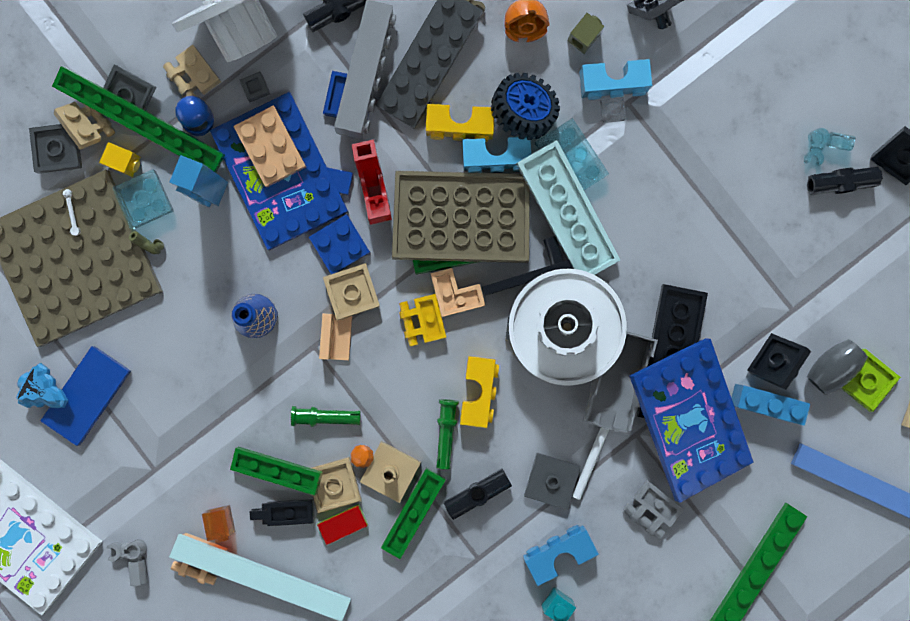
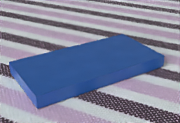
M91 346L62 388L68 399L65 408L49 407L40 421L74 445L80 446L131 370L97 347Z

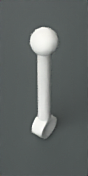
M66 189L63 191V196L67 201L72 225L70 233L78 236L81 230L76 225L71 201L72 192Z

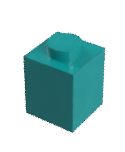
M556 587L552 589L542 604L544 614L554 621H568L576 609L574 601Z

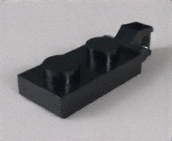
M313 499L262 503V508H255L249 511L250 520H262V524L267 526L314 523Z

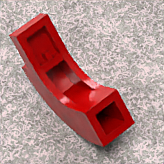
M374 139L351 144L370 225L392 220L390 204Z

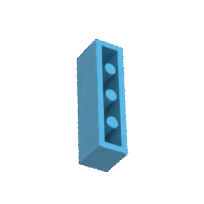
M180 155L170 179V183L177 186L175 191L207 207H210L211 204L219 207L228 181L204 164Z

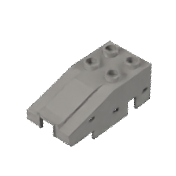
M626 332L625 343L618 359L609 370L592 380L584 422L626 434L631 432L637 407H640L629 376L648 366L650 357L654 356L658 340Z

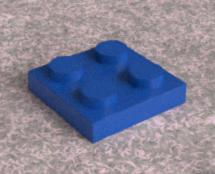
M347 214L309 236V239L331 274L342 271L371 253Z

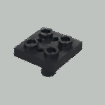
M633 0L626 6L630 14L650 21L655 18L658 29L667 28L666 23L668 26L672 25L668 10L684 0Z

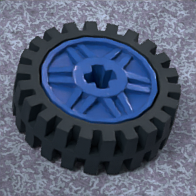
M514 73L513 76L511 74L508 75L506 79L504 78L491 100V111H494L492 114L493 118H498L496 123L499 126L503 124L502 130L505 132L510 130V135L513 137L519 134V139L522 140L527 137V140H532L534 137L539 139L541 136H544L554 125L560 111L559 99L555 98V91H549L551 86L549 84L544 86V80L540 78L537 81L536 76L533 74L530 78H528V73H522L521 76L519 73Z

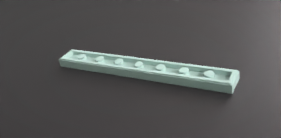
M182 534L178 535L169 556L172 559L338 621L343 620L351 599Z

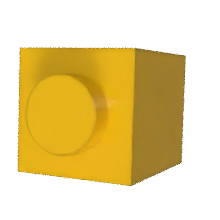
M108 142L99 163L133 177L140 167L141 157L134 152Z

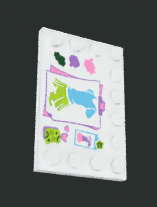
M0 459V582L40 615H43L102 543V540Z

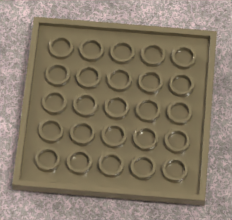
M108 170L101 171L0 217V265L37 347L45 346L163 292L145 250L129 240V235L136 230ZM66 189L72 192L71 201L76 225L81 230L78 236L70 233L72 225L67 201L63 196V191Z

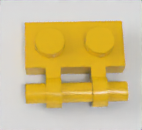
M436 294L414 299L416 308L409 309L408 301L399 303L401 310L399 315L400 319H403L406 330L404 336L408 338L409 347L418 345L416 337L418 335H423L424 343L447 338ZM418 315L421 328L414 329L411 316Z

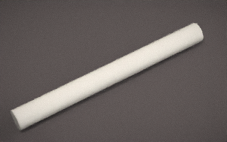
M600 427L572 497L578 500L581 499L610 429Z

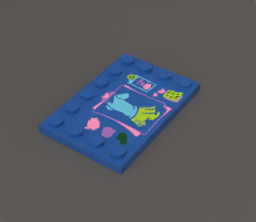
M290 91L210 130L219 151L225 154L224 161L267 250L270 251L349 212ZM274 105L306 168L269 187H265L234 125Z
M705 338L629 376L675 501L681 503L754 463L711 339Z

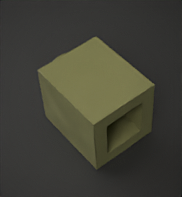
M586 13L570 32L567 41L585 54L601 35L604 25H602L598 17Z

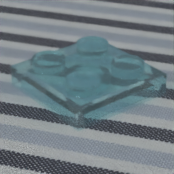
M154 169L112 188L130 229H136L174 211L160 178Z

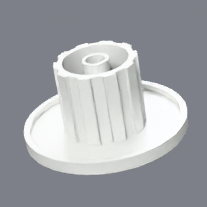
M204 0L201 7L172 23L176 32H181L201 22H205L227 62L252 53L277 37L259 0Z
M558 269L538 276L523 288L517 296L510 313V341L519 361L536 377L557 385H579L598 378L609 370L618 359L626 339V315L617 294L605 281L582 270ZM565 323L571 324L572 329L570 331L563 329Z

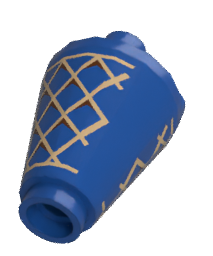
M261 294L243 296L236 302L232 310V322L235 329L241 335L248 338H261L273 330L277 322L278 311L269 298Z

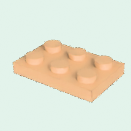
M274 105L234 125L265 187H269L306 168Z

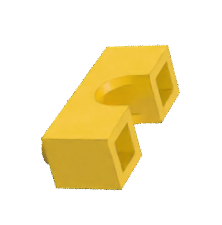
M427 104L426 136H430L434 140L453 137L452 139L455 141H463L466 138H485V142H488V139H493L494 118L492 114L494 111H491V107L472 106L471 118L465 123H456L450 117V105Z
M468 356L465 378L477 381L481 385L482 392L480 397L474 401H462L460 425L487 428L488 422L492 423L494 409H490V401L495 400L496 387L492 386L493 377L498 378L499 364H495V359Z

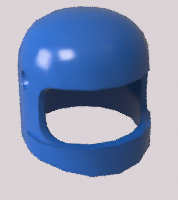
M186 96L177 103L175 109L176 117L185 131L196 137L209 133L214 125V115L206 102L196 96ZM205 121L208 122L207 127L201 131H192L187 128L198 127Z

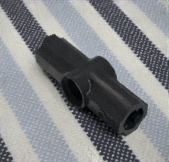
M323 0L322 4L304 12L303 16L313 33L332 22L340 23L346 20L351 15V12L364 6L366 0Z
M878 167L862 169L843 168L834 170L831 173L814 174L808 176L807 189L811 195L831 192L842 194L853 192L857 189L874 188L881 185L883 179L882 171Z
M502 468L483 480L472 483L469 488L444 501L443 504L450 517L454 520L475 507L484 505L487 500L512 487V484ZM475 489L483 490L484 495L481 499L472 497L471 494Z

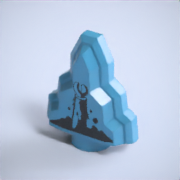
M37 364V366L32 367L30 372L24 373L18 379L17 386L20 388L16 397L18 404L27 408L32 406L41 408L45 405L50 408H65L68 399L63 390L56 387V379L50 375V369L44 364Z

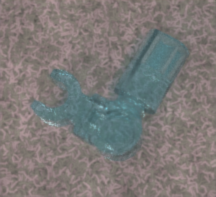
M825 128L811 131L808 135V148L810 150L804 156V163H810L811 157L815 156L817 158L816 165H822L824 162L822 150L825 149V145L831 148L851 151L856 137L836 132L829 133Z

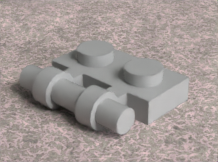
M648 480L644 482L633 496L639 502V505L633 507L628 503L623 509L629 514L630 519L634 522L638 521L645 527L646 532L650 535L654 534L659 539L665 533L660 528V525L664 522L671 527L684 511L682 507ZM647 509L655 515L653 520L643 515Z

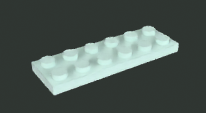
M557 140L516 163L564 254L570 260L573 269L595 275L620 261L616 250Z

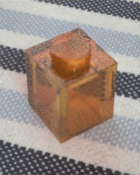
M230 505L209 509L202 513L207 541L215 540L216 543L229 540V536L235 532Z

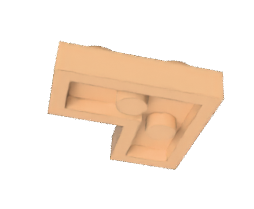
M452 268L430 273L442 317L485 306L480 284L458 289Z

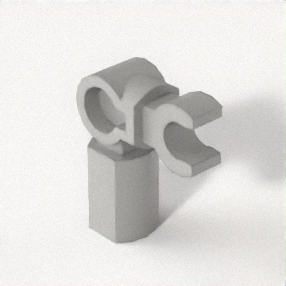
M137 539L123 544L114 542L107 546V549L113 548L116 551V555L109 557L108 561H116L121 557L123 559H130L128 562L130 586L147 583L145 559L142 556L147 549L144 541Z

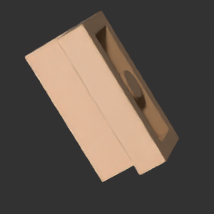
M322 313L319 359L349 361L352 316L337 321L334 314Z

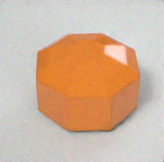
M366 445L355 446L351 452V462L356 467H369L374 460L373 450Z

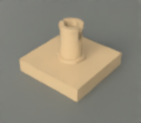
M381 441L373 456L374 460L367 467L360 483L400 503L421 461Z

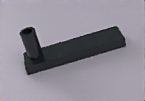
M555 236L543 240L550 266L483 286L484 296L529 283L538 276L553 270L571 269L570 260L563 261Z

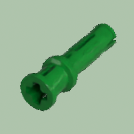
M439 399L441 407L440 418L437 419V423L440 425L436 468L451 469L453 431L457 424L455 417L456 406L459 405V401Z
M292 406L291 426H296V424H307L311 427H315L317 424L360 425L361 411L318 410L316 407L301 409Z

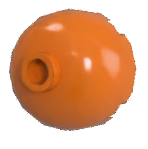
M517 0L507 9L504 26L505 34L509 39L519 42V38H527L526 42H532L540 39L548 32L547 27L550 25L549 16L544 5L538 0Z

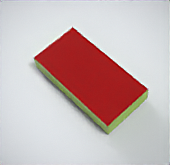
M358 504L319 522L317 526L325 544L328 545L367 527L368 523Z

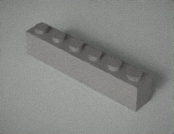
M366 0L334 126L336 134L360 140L363 139L364 133L368 134L370 120L367 119L369 112L374 111L376 99H373L374 91H378L381 78L378 75L380 70H384L386 57L383 55L385 49L390 47L391 36L389 31L390 28L394 29L396 15L393 14V5Z

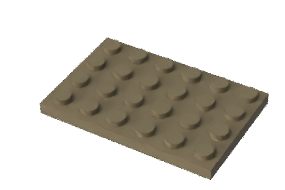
M395 171L392 260L528 263L530 189L522 174Z

